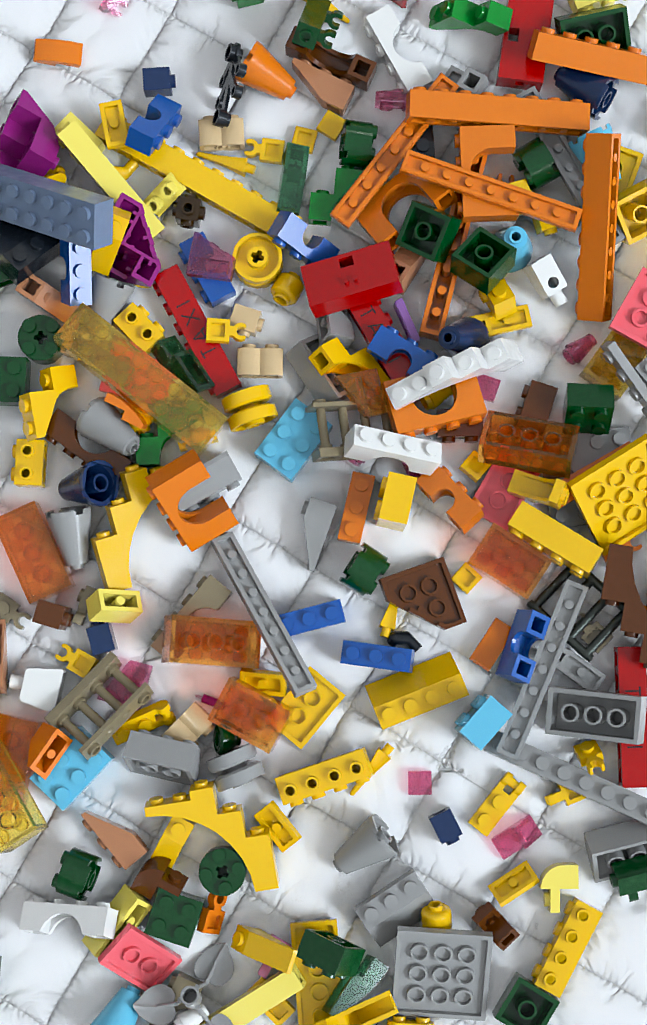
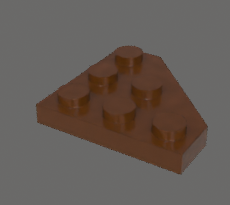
M444 557L378 580L386 602L440 629L446 630L467 622Z

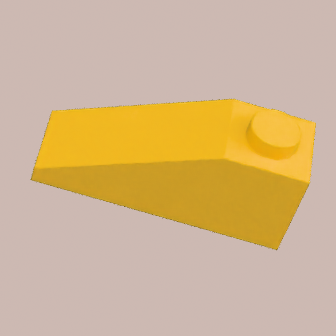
M113 206V244L92 251V271L106 276L109 275L129 224L131 212Z
M172 817L151 858H169L171 862L168 867L172 868L196 822Z
M240 924L237 925L236 932L232 937L231 947L239 953L286 974H291L298 952L294 948L262 929Z

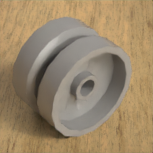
M253 742L206 761L210 773L215 774L223 770L226 771L225 774L216 777L214 780L218 792L242 786L265 773L261 761H254L249 764L245 762L257 754Z

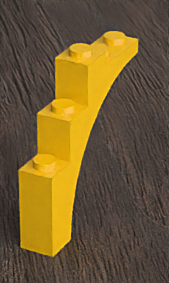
M132 464L125 467L126 471L119 472L126 499L118 497L112 500L111 504L105 506L112 532L104 530L96 533V537L90 539L104 589L125 590L132 587L129 572V551L132 537L141 515L152 501L146 490L149 484L145 477L162 468V466L149 469L150 473H148L146 467Z
M207 779L195 781L194 784H191L189 794L187 795L186 792H179L173 794L172 797L163 798V796H155L146 801L144 807L146 817L169 816L184 818L211 829L231 844L244 861L251 875L255 892L279 888V876L270 827L264 828V826L259 825L247 831L242 804L236 805V803L230 802L223 804L219 808L214 781L208 782Z

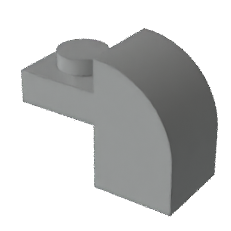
M451 65L445 74L446 77L459 85L457 93L461 90H469L472 94H481L489 85L486 75L470 67H467L464 72Z

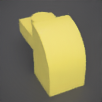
M575 862L554 863L548 866L540 875L539 880L541 882L538 883V886L541 889H547V892H544L543 900L544 907H548L550 913H560V889H579L578 864Z

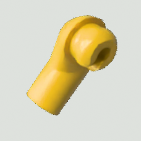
M130 159L123 167H114L127 180L139 165L133 159Z

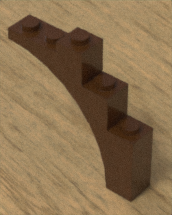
M610 543L601 599L605 600V605L619 607V602L624 603L620 631H625L624 636L638 638L639 634H643L639 662L644 663L643 668H647V610L641 602L635 585L632 566L633 547Z

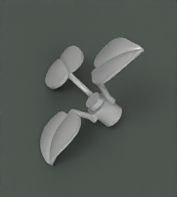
M216 944L198 957L194 973L199 979L205 981L199 985L184 987L176 1002H174L175 993L170 987L164 984H157L147 989L133 1003L134 1010L141 1018L151 1024L166 1025L176 1017L174 1006H178L182 1002L187 1008L197 1009L206 1022L202 1025H233L231 1020L223 1014H216L210 1020L200 1007L202 996L199 989L205 987L209 982L214 986L224 985L233 975L234 964L227 944Z

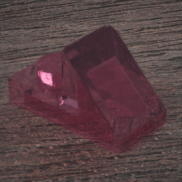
M529 814L491 838V841L503 860H505L520 849L528 848L542 833Z

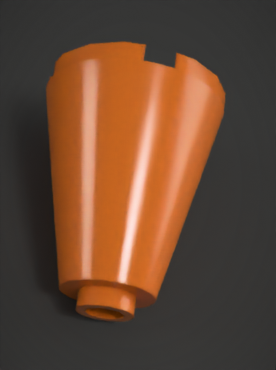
M256 41L243 61L244 64H247L246 74L244 78L235 76L236 82L284 100L286 97L290 99L297 89L294 86L296 81L262 43Z

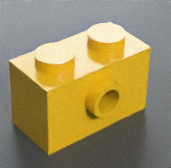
M504 278L488 295L478 290L483 304H487L496 321L517 312L515 295Z

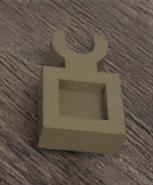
M87 585L85 589L82 588L77 597L79 605L72 622L83 626L88 613L86 599L97 589Z
M1 592L0 619H5L6 624H9L12 619L16 628L24 630L25 627L19 622L20 618L25 617L31 620V615L25 612H18L21 605Z
M597 621L593 625L589 623L583 630L584 634L581 636V639L589 645L604 627ZM611 634L595 652L598 654L614 636Z

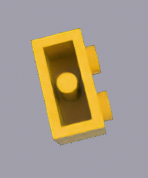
M132 302L113 319V322L144 356H148L166 339L163 334L165 330L157 321L152 323L147 316L150 314L141 304L137 307Z
M17 439L16 444H13L12 457L15 458V467L11 468V481H14V485L18 487L45 488L48 442L45 440L27 441V439Z

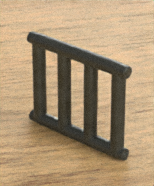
M566 567L534 601H529L526 606L551 618L542 608V605L572 575L569 572L570 568ZM592 572L588 579L583 577L585 581L581 585L589 587V589L593 586L602 594L603 582ZM600 598L575 624L567 644L590 662L594 657L593 653L621 624L624 603L619 602V607L617 608L620 612L587 647H584L576 637L606 606L605 600Z

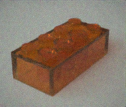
M488 410L479 441L478 462L570 479L578 446L580 426Z
M32 501L0 516V539L29 604L35 605L39 599L46 600L76 586L68 567L63 562L51 529L38 502Z
M167 615L164 616L161 663L259 669L261 635L253 621Z

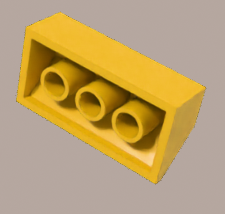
M450 652L413 666L412 673L398 672L365 685L382 730L469 695L461 673Z

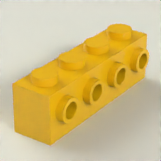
M362 747L277 776L275 782L283 805L290 803V806L294 807L304 803V798L312 796V799L315 800L326 796L325 791L334 789V792H339L347 789V784L356 782V785L368 782L370 781L369 776H372L374 772L366 749Z
M575 896L572 901L569 900L563 911L565 916L562 922L558 921L553 929L555 936L551 943H546L542 951L544 957L540 964L537 963L531 973L534 985L558 998L561 997L603 914L599 909Z

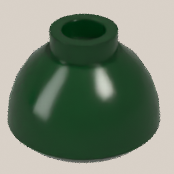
M218 723L214 728L213 734L215 752L218 755L231 752L235 746L241 744V733L239 731L236 732L228 724Z

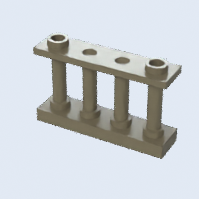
M383 396L370 400L326 402V399L313 400L305 408V412H316L321 445L311 453L312 461L356 460L344 457L345 436L350 431L347 411L359 410L361 425L371 427L368 410L380 409L383 430L393 432ZM338 411L342 438L340 447H333L330 444L325 412Z
M111 651L44 717L49 725L58 729L64 727L83 745L78 751L86 760L96 756L104 743L141 705L143 706L148 703L151 695L154 693L146 682L138 687L119 669L122 663ZM110 677H114L132 693V696L124 704L103 687V684ZM97 693L116 711L107 721L87 704V700L93 694ZM79 710L99 727L91 738H88L70 721V718Z

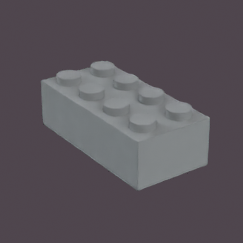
M558 686L549 687L545 734L634 745L643 744L647 696Z

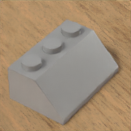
M318 334L301 340L285 355L315 400L326 399V402L343 401L364 387L356 381L348 389L344 390L340 384L342 382L346 384L352 378L337 373L325 374L323 376L319 374L308 358L320 347Z
M227 451L203 464L211 477L191 488L181 497L178 504L181 511H196L200 509L199 504L206 500L210 503L220 497L219 493L225 489L229 492L240 486L239 481L242 480V477Z
M142 729L130 731L123 753V758L130 772L190 786L198 780L201 751L195 742L191 740L177 741L173 737L164 734L155 736L151 732Z
M636 820L616 823L612 826L593 829L584 833L585 847L595 883L610 880L609 874L612 873L611 863L647 854V825Z
M412 868L355 906V912L381 947L397 936V926L411 927L421 920L422 908L434 900Z

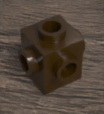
M185 194L184 197L178 196V202L173 204L172 216H175L177 225H180L182 228H200L201 220L204 221L206 207H203L202 201L198 199V196ZM185 208L192 209L189 212L184 211Z

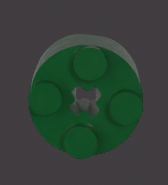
M345 119L343 128H346V132L341 134L339 159L341 160L339 165L366 168L375 157V148H372L373 140L377 137L378 126L370 122Z
M536 137L519 147L512 154L515 167L519 172L524 171V177L531 191L533 189L538 190L561 176L559 169L554 170L552 167L555 161L543 141L540 142V137Z
M35 315L22 322L18 332V344L22 352L33 362L41 365L53 364L64 355L60 351L64 344L65 331L52 317ZM45 336L47 340H43V344H41L39 339Z
M365 542L361 545L364 548L363 551H356L344 569L343 573L346 574V577H340L339 579L341 583L361 596L373 593L378 584L375 580L379 575H384L390 566V563L387 562L388 557Z
M218 846L209 850L199 866V879L203 887L208 892L217 896H228L236 892L242 886L247 874V867L232 846ZM224 865L227 866L228 868L226 871L229 874L227 875L224 873L223 875H220V870L217 867L222 868Z
M76 847L72 848L70 852L65 850L60 860L62 867L60 872L55 874L51 886L55 887L56 892L75 900L86 901L88 897L84 895L87 890L92 892L101 869L97 862H102V858Z

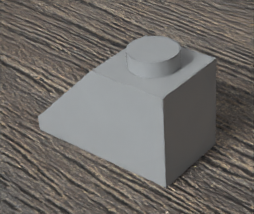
M342 311L316 318L320 346L336 337L345 349L353 344L355 333L352 321Z

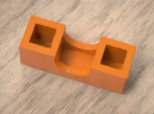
M445 466L438 467L430 476L422 474L417 479L416 484L433 503L442 496H451L455 499L453 506L446 514L449 520L464 535L484 517L482 510L484 506L476 497L471 499L466 494L468 492L467 488L460 481L455 483L451 479L453 475Z
M353 471L337 538L338 541L360 545L375 476Z

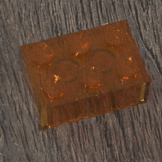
M492 523L467 563L521 599L527 600L553 560L496 523Z
M233 676L228 679L207 720L269 754L274 750L295 709Z

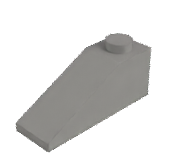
M313 497L310 498L309 502H304L301 514H304L303 520L310 571L315 572L337 506Z

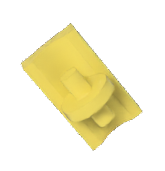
M170 172L143 202L153 214L160 217L187 188L179 183Z

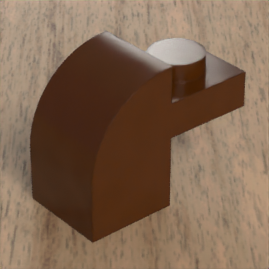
M153 857L143 864L130 889L150 900L158 887L179 897L189 877L183 875L180 871L168 867L171 859Z
M490 902L481 905L472 917V920L483 931L493 932V942L503 951L520 936Z

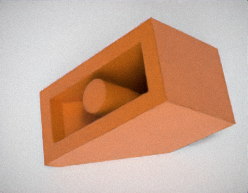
M43 722L30 740L27 767L46 780L73 740L58 728Z

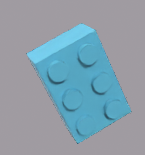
M295 398L254 452L257 458L291 483L312 457L311 453L321 445L316 412L306 413L305 408L308 406ZM327 421L329 434L333 429V425Z
M487 694L483 696L478 695L470 704L473 708L468 713L463 712L455 721L457 726L454 729L479 750H482L513 715L493 696Z
M78 726L88 738L92 737L83 726ZM71 734L69 738L73 740L46 780L36 773L29 778L63 811L78 798L115 758L102 746L96 756L86 760L78 751L83 745Z

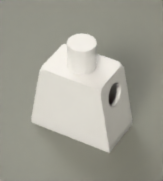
M551 253L540 257L522 269L541 299L550 297L555 307L568 301L561 290L567 286V283Z
M26 668L24 676L11 675L9 688L21 690L20 701L50 712L61 700L67 670Z

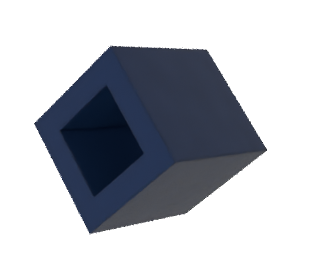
M170 67L142 68L143 90L146 98L155 97L157 94L164 97L173 96L172 88H176L175 74H171Z
M92 622L91 627L86 628L93 656L118 650L111 623Z
M449 806L428 816L441 844L446 843L448 846L460 840L458 836L463 833Z

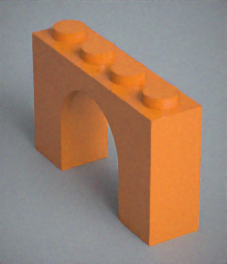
M515 124L459 126L458 134H454V148H458L459 156L455 157V165L471 170L472 164L482 156L513 154L516 148ZM460 194L461 201L457 202V216H461L462 223L517 221L519 213Z
M399 173L379 189L356 220L375 244L389 240L392 250H395L399 247V245L395 244L399 233L389 222V215L393 206L400 199L409 195H421L427 198L435 208L444 211L458 200L455 192Z
M477 376L451 385L454 398L453 407L440 415L426 414L419 410L414 402L399 410L394 409L385 388L406 377L384 381L381 386L394 433L411 437L424 433L425 436L436 434L439 429L447 428V430H454L459 428L460 424H478L482 422V419L487 414Z
M194 448L145 477L149 484L146 490L152 500L158 499L159 502L156 505L163 516L166 514L169 516L166 521L172 531L178 530L179 533L176 534L182 546L187 544L191 552L239 524L223 496L196 511L185 512L178 509L181 497L188 490L211 477Z

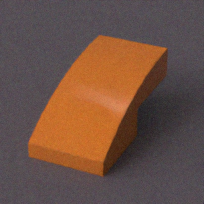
M35 39L33 62L52 66L62 64L79 68L81 66L83 44L56 39Z
M113 392L107 393L104 401L124 410L121 420L140 429L147 428V422L134 406Z
M495 618L469 659L489 672L505 647L511 627Z

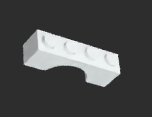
M390 4L366 16L365 33L369 39L373 38L375 41V50L380 58L384 57L387 63L385 67L389 75L396 78L398 82L396 86L402 96H406L410 89L418 86L425 87L428 90L433 80L423 62L407 61L401 58L393 47V39L399 32L400 22Z
M354 424L345 436L344 457L365 462L380 457L395 458L405 462L409 467V471L429 476L441 465L442 443Z
M33 898V901H24L19 930L34 934L51 935L54 928L61 921L74 917L78 921L83 935L91 938L114 940L118 910L110 908V904L105 902H96V906H90L89 902L76 900L75 904H68L67 900L54 899V903H48L47 899Z

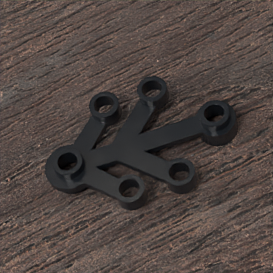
M237 42L235 44L230 43L226 49L225 61L228 64L219 82V88H222L216 100V111L212 123L213 126L220 128L228 127L231 121V114L227 111L230 96L239 100L243 93V86L237 85L235 76L244 78L247 64L241 63L243 49H241V44Z

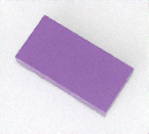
M402 298L398 299L394 303V309L407 337L419 344L421 339Z

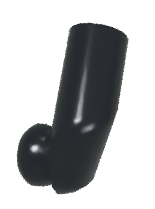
M394 631L387 638V643L391 647L406 645L409 649L415 650V652L422 647L408 631Z

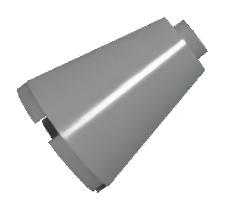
M92 271V305H87L84 327L88 328L87 333L100 337L101 334L106 335L113 324V319L119 315L134 292L135 287Z
M98 397L89 403L91 407L87 412L83 410L77 420L76 429L80 435L125 456L134 454L140 446V438L128 422L121 420L122 414L114 405L105 402V397Z
M86 505L61 508L59 513H54V510L45 513L65 566H70L71 570L84 568V564L88 562L92 514L90 505L87 507Z
M377 814L369 816L334 854L335 860H333V864L340 873L343 871L345 874H349L395 857L400 852L394 835L390 837L387 832L389 827Z

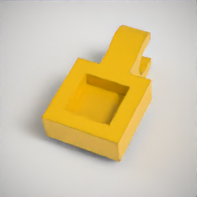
M558 784L559 791L544 796L547 805L550 806L563 800L565 805L569 806L586 798Z

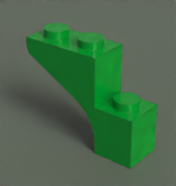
M445 0L434 5L430 10L429 28L434 30L474 29L498 36L509 31L513 9L493 0L486 1L480 5L468 0Z
M351 166L336 168L334 194H329V191L326 190L311 192L308 224L331 227L332 217L330 213L364 170H356Z
M186 403L184 407L175 408L173 404L161 405V409H156L158 436H154L153 433L140 434V446L136 451V464L146 468L161 466V452L165 443L203 417L202 406H198L197 403Z

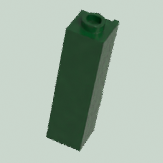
M308 0L299 19L292 42L314 50L318 41L325 49H331L333 43L328 42L326 37H336L337 32L334 30H338L340 24L335 23L333 18L342 19L344 13L339 10L329 11L332 2L330 0ZM324 22L328 23L331 29L322 30Z
M647 854L611 863L612 873L609 874L611 885L613 888L617 887L620 896L628 895L629 902L639 900L638 892L647 890Z

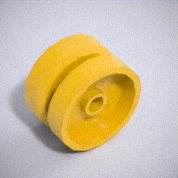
M260 232L250 233L242 237L234 247L232 257L235 273L239 280L248 287L256 289L267 288L282 273L283 259L281 248L276 246L272 242L273 238L267 234Z
M263 384L232 393L221 400L224 412L233 414L227 420L231 432L255 428L278 417L275 404L266 403L272 397L268 385Z

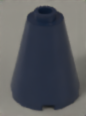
M559 67L553 78L555 86L571 100L580 99L583 100V103H590V117L594 120L601 118L598 116L600 112L606 113L617 93L614 85L615 83L619 85V79L567 67Z
M472 317L456 320L444 327L438 336L440 345L452 357L470 347L481 348L490 343L487 327L482 321Z
M93 460L62 479L59 483L58 491L60 496L67 501L99 507L106 506L112 500H115L118 495L119 478L118 475L114 474L111 464L104 460Z

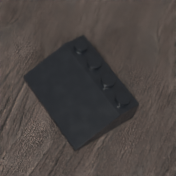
M0 220V270L16 286L60 255V239Z

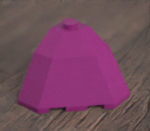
M23 89L14 101L6 122L0 128V164L39 176H45L50 169L54 170L60 159L57 157L60 146L54 125L28 91Z
M121 193L113 206L129 211L132 214L108 276L121 282L150 288L161 269L159 258H157L151 231L144 216V208L138 201Z

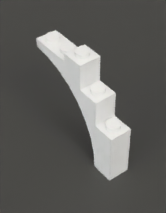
M500 337L481 348L470 347L453 357L441 356L423 366V369L385 388L394 409L399 410L427 395L461 381L487 373L506 371L524 362V359L515 341Z

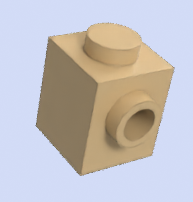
M235 303L230 318V326L244 323L246 328L244 330L238 329L237 334L246 336V338L250 336L256 337L257 331H262L265 319H262L261 311Z

